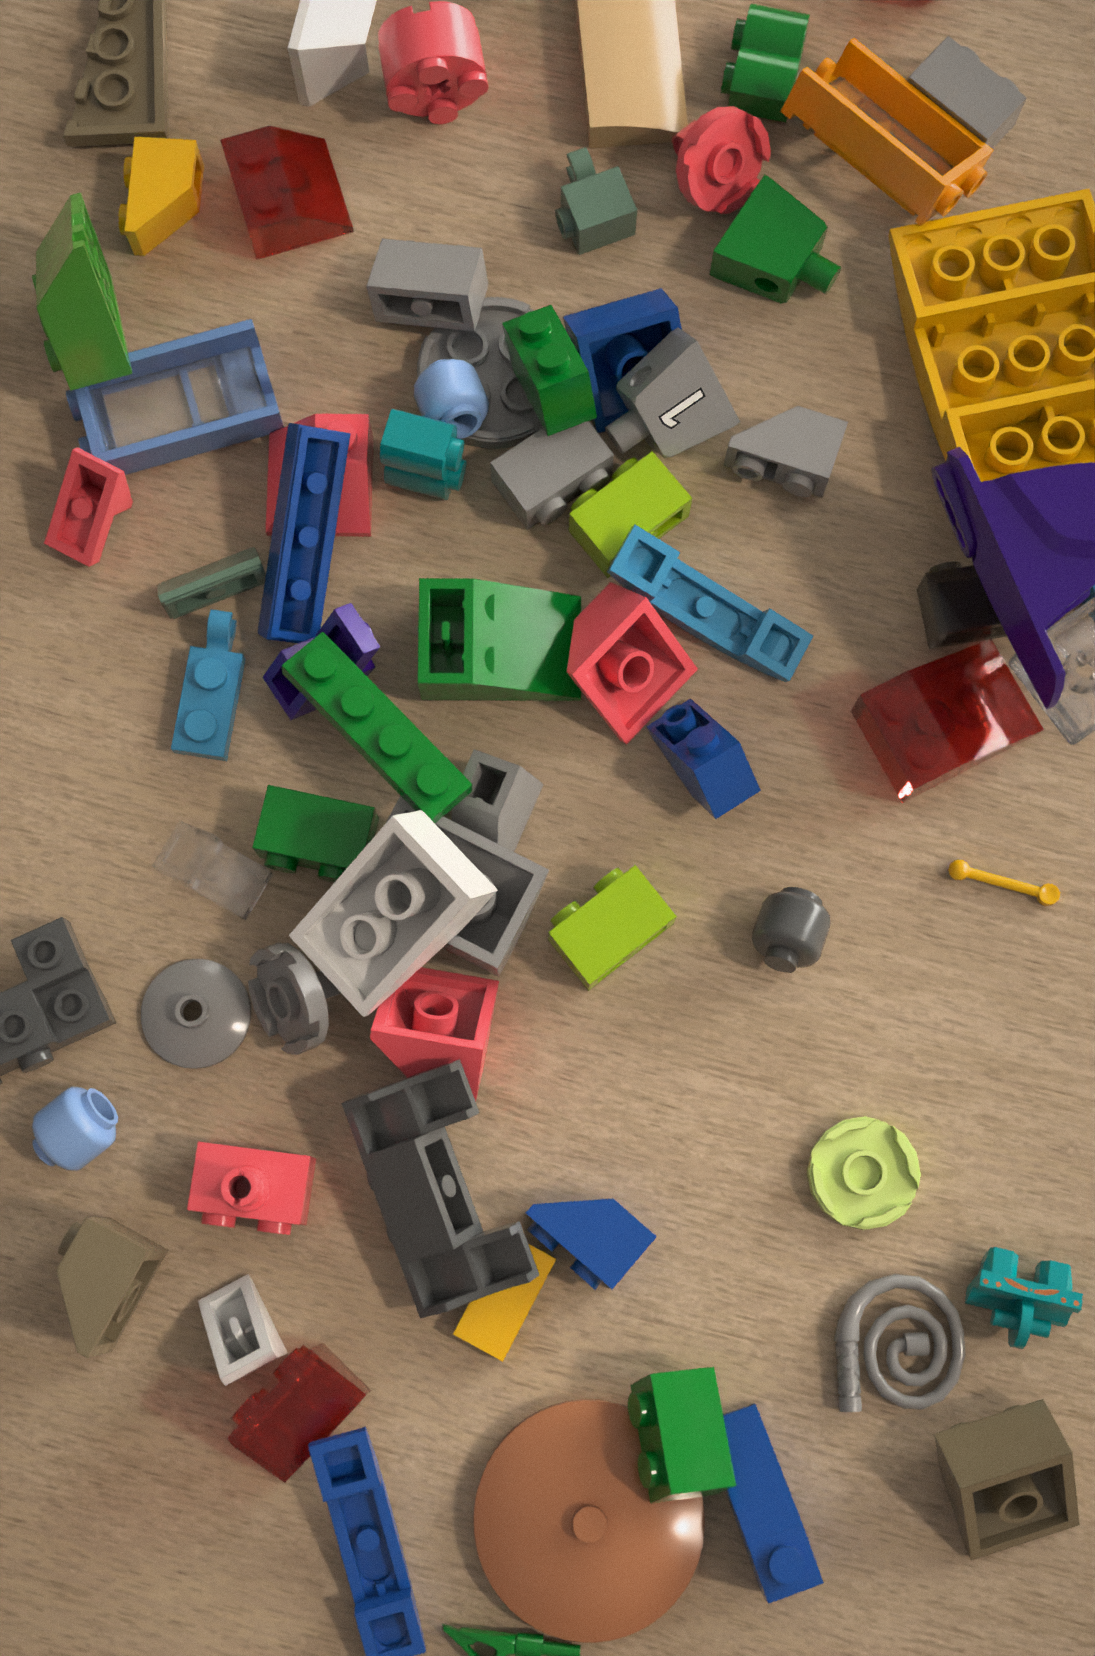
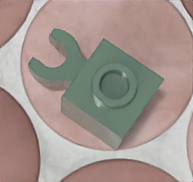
M586 147L567 153L570 166L566 170L571 183L561 186V208L555 210L556 221L562 237L565 240L572 238L578 254L581 255L634 236L636 233L637 208L619 166L596 174L593 161Z

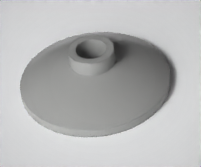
M206 959L184 960L164 969L149 985L141 1006L142 1029L151 1048L164 1060L179 1067L191 1069L210 1067L231 1056L245 1039L251 1021L250 999L241 980L225 966ZM190 1002H199L202 1006L201 1016L195 1021H186L183 1016L184 1007Z

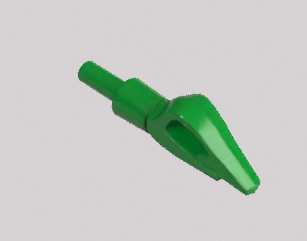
M446 1624L442 1626V1630L468 1656H481L470 1646L474 1645L477 1641L494 1647L495 1653L493 1656H580L581 1645L543 1640L544 1634L524 1632L515 1634L465 1627L458 1629Z

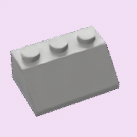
M400 796L388 820L394 815L414 812L415 810ZM443 816L435 823L436 826L498 890L443 949L499 977L526 926L549 870Z

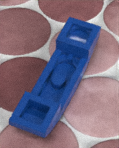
M366 1427L309 1442L308 1448L322 1499L328 1505L355 1603L354 1615L365 1655L415 1656L426 1653L425 1640L402 1544L385 1483Z

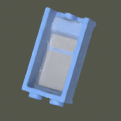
M252 319L129 352L128 355L133 374L66 391L72 416L75 421L83 420L87 435L78 438L80 449L123 470L125 475L263 437L284 427Z

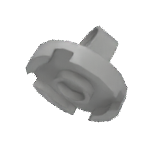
M275 943L259 949L251 957L249 965L257 967V978L249 980L248 986L254 1011L264 1031L269 1037L279 1034L286 1042L281 1049L287 1054L299 1055L316 1048L325 1040L329 1027L326 999L341 992L322 971L315 973L312 965L301 951L289 943Z

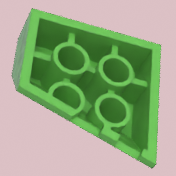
M81 192L70 195L36 251V274L32 275V280L36 291V309L45 335L48 340H44V348L53 372L63 371L69 388L72 391L133 373L109 267Z

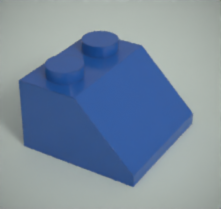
M662 288L563 316L565 330L589 371L597 418L592 419L597 433L606 431V426L628 412L627 407L616 390L617 383L671 331L677 327L682 330L678 307Z

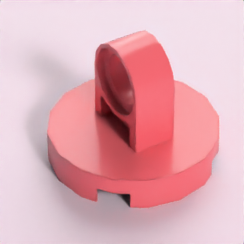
M734 106L717 107L703 114L697 121H692L672 137V145L678 157L676 175L679 189L689 203L707 212L716 211L720 214H730L744 206L760 182L757 176L761 170L762 161L769 162L771 154L769 135L760 119Z

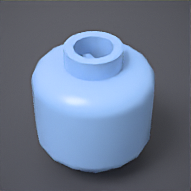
M442 359L435 361L419 375L414 384V398L421 416L456 425L458 439L474 434L488 414L489 399L475 368L464 360Z
M70 1087L35 1114L32 1125L35 1137L32 1142L34 1151L49 1166L57 1165L65 1170L78 1171L114 1143L116 1138L115 1124L118 1123L117 1112L108 1098L100 1091L93 1088L86 1090L80 1087Z

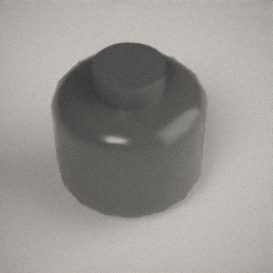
M798 887L783 888L781 892L773 893L763 901L752 932L753 946L765 957V964L774 970L792 973L796 968L812 966L821 957L830 929V915L823 906L820 897L813 892Z

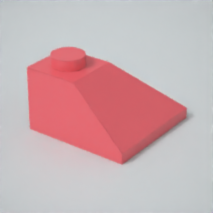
M313 414L295 422V424L351 433L335 536L371 537L374 437L369 414ZM288 426L269 434L266 507L267 536H272Z
M610 582L574 619L566 672L618 739L627 745L698 668L646 597Z
M421 967L378 1006L371 1028L370 1040L407 1078L460 1059L476 1101L485 1064L499 981Z

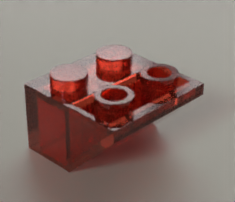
M324 1343L310 1349L305 1345H302L299 1349H294L272 1373L279 1381L278 1384L270 1392L262 1388L258 1393H253L230 1418L237 1427L226 1439L236 1449L284 1483L310 1458L309 1442L329 1437L371 1392Z

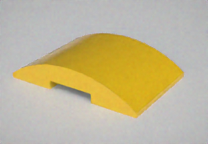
M1090 189L926 221L921 226L916 223L891 228L888 234L890 252L906 339L925 408L945 461L948 458V451L960 447L969 456L981 482L1033 469L1075 463H1095V203Z

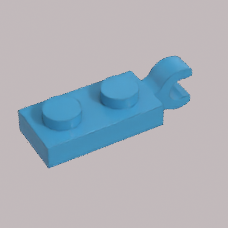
M211 609L207 624L206 648L190 646L171 750L175 754L227 761L246 662L243 654L231 652L237 628V620L232 619V612Z

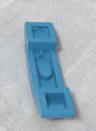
M636 524L631 527L607 573L624 588L646 597L657 613L706 644L769 676L784 682L790 681L813 638L812 634L770 608L765 611L759 610L677 559L680 552Z

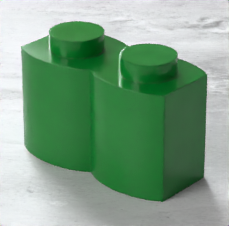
M750 3L746 20L737 18L731 50L739 51L736 63L726 62L721 93L729 95L728 106L737 107L755 117L787 122L788 117L780 111L796 82L806 39L809 14Z

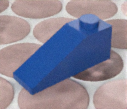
M754 1403L724 1414L723 1417L736 1481V1487L725 1491L762 1595L767 1603L770 1604L824 1584L803 1523L756 1404Z

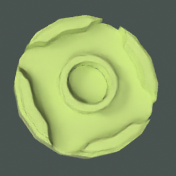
M866 1116L842 1120L823 1132L811 1149L807 1167L810 1192L822 1212L840 1225L861 1230L887 1226L903 1216L912 1204L921 1177L917 1152L905 1134L884 1121Z

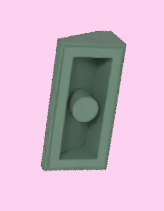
M252 547L158 584L157 592L159 600L170 619H176L264 584L266 573L256 548Z

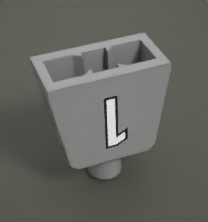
M677 327L617 383L616 390L627 407L628 412L606 426L605 430L613 444L622 454L645 439L648 445L663 458H669L735 427L740 423V420L698 341Z

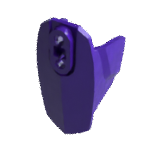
M960 447L947 452L948 458L945 463L932 467V476L936 490L962 552L967 559L972 557V562L1015 653L1045 709L1055 707L1060 699L1064 688L1066 672L1046 631L1064 615L1085 601L1090 596V588L1095 586V463L1051 466L1013 473L981 482L969 456Z

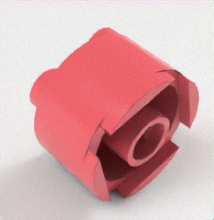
M444 1L429 2L430 11L413 14L412 6L400 9L388 17L378 31L379 54L389 108L393 111L413 116L428 117L431 123L438 125L454 121L458 116V111L469 106L481 95L485 94L489 86L479 31L472 13L458 4Z

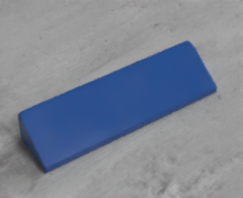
M295 423L288 424L258 624V634L265 639L301 643L315 637L321 628L351 433Z

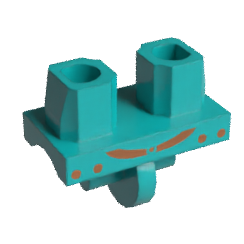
M990 1247L983 1256L978 1274L966 1288L965 1304L992 1310L990 1324L1008 1329V1344L1010 1347L1024 1349L1030 1334L1048 1338L1051 1324L1065 1327L1072 1313H1079L1082 1310L1083 1294L1072 1291V1274L1069 1264L1052 1260L1040 1261L1035 1267L1034 1282L1016 1278L1019 1255L1015 1254L1014 1251Z

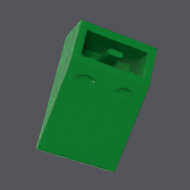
M419 578L418 687L421 700L581 701V690L566 672L574 619L581 613V596L474 578Z

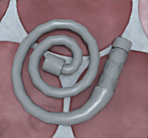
M893 1274L867 1282L849 1297L837 1322L834 1341L837 1342L836 1359H838L837 1379L839 1380L840 1412L862 1411L857 1341L860 1340L859 1322L863 1311L876 1296L895 1288L917 1290L930 1297L947 1316L952 1335V1359L946 1377L932 1392L922 1396H905L890 1387L879 1371L876 1351L878 1340L885 1327L896 1320L911 1318L922 1322L932 1334L934 1355L928 1368L922 1372L908 1373L900 1366L898 1360L899 1353L904 1352L905 1356H928L930 1344L927 1332L903 1333V1338L895 1339L887 1348L886 1362L893 1377L906 1386L922 1387L939 1376L947 1359V1338L942 1324L926 1310L909 1304L889 1309L875 1319L865 1337L863 1357L869 1379L882 1397L904 1409L923 1410L943 1401L959 1380L966 1355L965 1339L959 1313L941 1289L919 1276Z

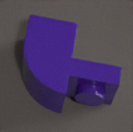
M352 603L334 609L315 637L324 632L368 676L376 667L371 658L378 651L380 645L374 638L370 626L362 620ZM315 637L281 650L263 675L264 681L290 720H294L317 709L283 675L281 665Z

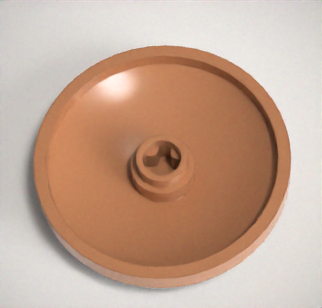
M576 1399L556 1403L533 1413L517 1424L495 1448L483 1471L476 1493L473 1524L475 1543L479 1560L489 1583L504 1604L521 1620L543 1633L563 1640L587 1643L612 1641L629 1636L651 1625L663 1616L685 1591L693 1577L702 1551L705 1532L703 1498L695 1497L650 1504L648 1489L643 1487L638 1474V1457L641 1453L638 1428H634L631 1424L628 1406L601 1399Z

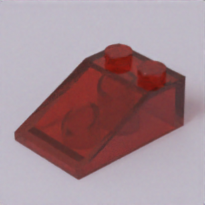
M992 639L908 670L860 694L851 710L902 803L1026 741L1044 730Z

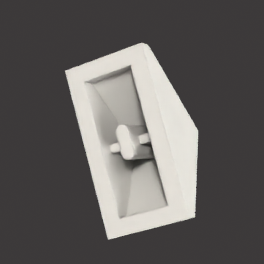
M249 1274L198 1300L218 1374L225 1386L288 1353Z

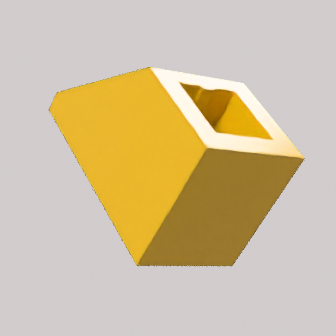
M134 136L132 157L125 158L123 168L124 184L129 189L127 204H120L118 213L120 234L126 235L134 256L147 255L200 212L204 164L196 140Z

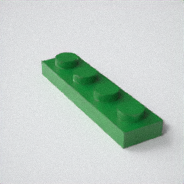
M324 632L320 633L281 665L283 675L415 811L422 810L436 823L472 792L473 784Z

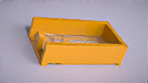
M855 38L848 42L837 64L827 57L820 63L815 72L808 67L802 69L780 111L789 119L794 116L800 118L804 122L802 126L807 130L812 128L815 131L814 136L912 216L917 214L918 217L915 222L920 226L937 213L943 217L946 216L962 195L969 198L976 192L988 174L983 167L994 151Z

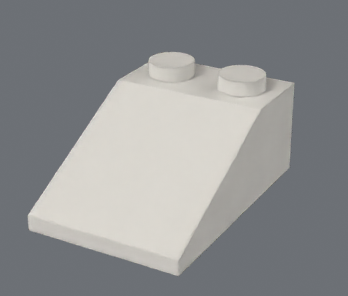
M422 810L394 815L289 934V937L363 1017H366L454 938L498 890Z

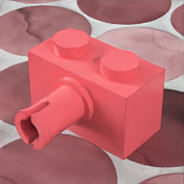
M198 1141L187 1210L202 1212L201 1224L235 1228L236 1217L258 1219L257 1231L291 1235L292 1224L307 1225L316 1158L306 1155Z

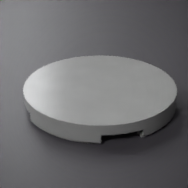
M487 297L484 299L475 332L434 328L429 336L425 337L421 345L417 361V378L430 364L442 359L464 360L471 364L479 375L489 399V411L479 429L474 434L462 439L465 444L486 449L510 448L518 445L543 428L512 369L502 325L505 321L534 311L530 309V305L511 298Z

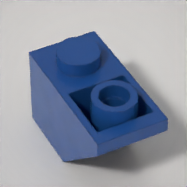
M691 698L680 705L669 708L662 717L646 726L651 737L691 796L715 819L761 791L740 742Z
M615 1199L533 1204L526 1212L534 1220L527 1230L551 1252L561 1244L577 1258L570 1268L594 1290L602 1282L610 1289H613L657 1237Z

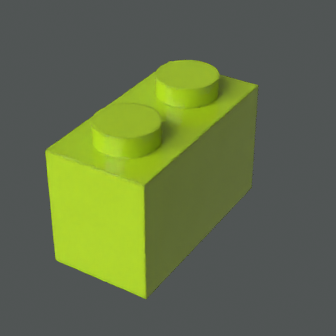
M653 451L639 461L635 457L627 460L614 472L612 482L598 492L594 488L586 491L571 506L569 533L607 578L611 576L607 573V570L633 525L636 524L660 539L689 517L692 497Z
M636 865L625 873L619 867L612 870L593 887L598 893L581 907L576 901H573L550 920L554 928L548 932V941L588 991L674 925L677 916Z

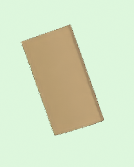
M574 0L589 149L672 142V137L688 125L675 0Z

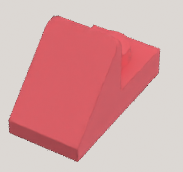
M78 447L72 449L44 544L88 567L98 563L113 517L131 508L133 503L124 471Z

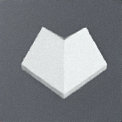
M300 0L288 44V53L300 105L310 107L369 73L365 43L377 0Z

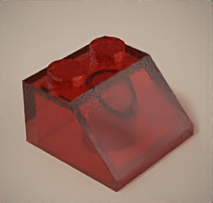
M266 126L220 139L257 260L354 232L324 138L274 126Z

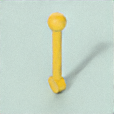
M960 859L952 861L948 868L950 876L955 880L970 878L1036 897L1037 901L1043 906L1053 905L1060 898L1058 887L1051 883L1038 887L970 868L967 862Z

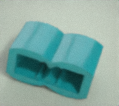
M391 409L380 443V462L384 465L385 484L448 500L451 489L459 491L463 483L467 461L462 459L465 442L457 438L456 425Z

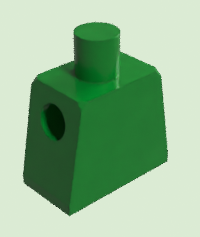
M764 174L714 249L709 275L778 303H786L801 281L826 295L836 281L841 266L819 254L828 229L826 223L772 178Z

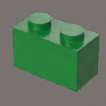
M552 305L530 311L503 322L502 325L512 369L547 436L597 418L589 371Z
M268 785L252 848L260 858L265 859L264 866L285 873H296L297 866L318 870L317 877L319 879L335 883L375 837L379 817L375 807Z
M714 1367L653 1373L630 1385L631 1393L628 1397V1414L633 1427L638 1428L641 1453L638 1457V1474L641 1484L644 1488L648 1489L650 1504L710 1496L736 1487Z

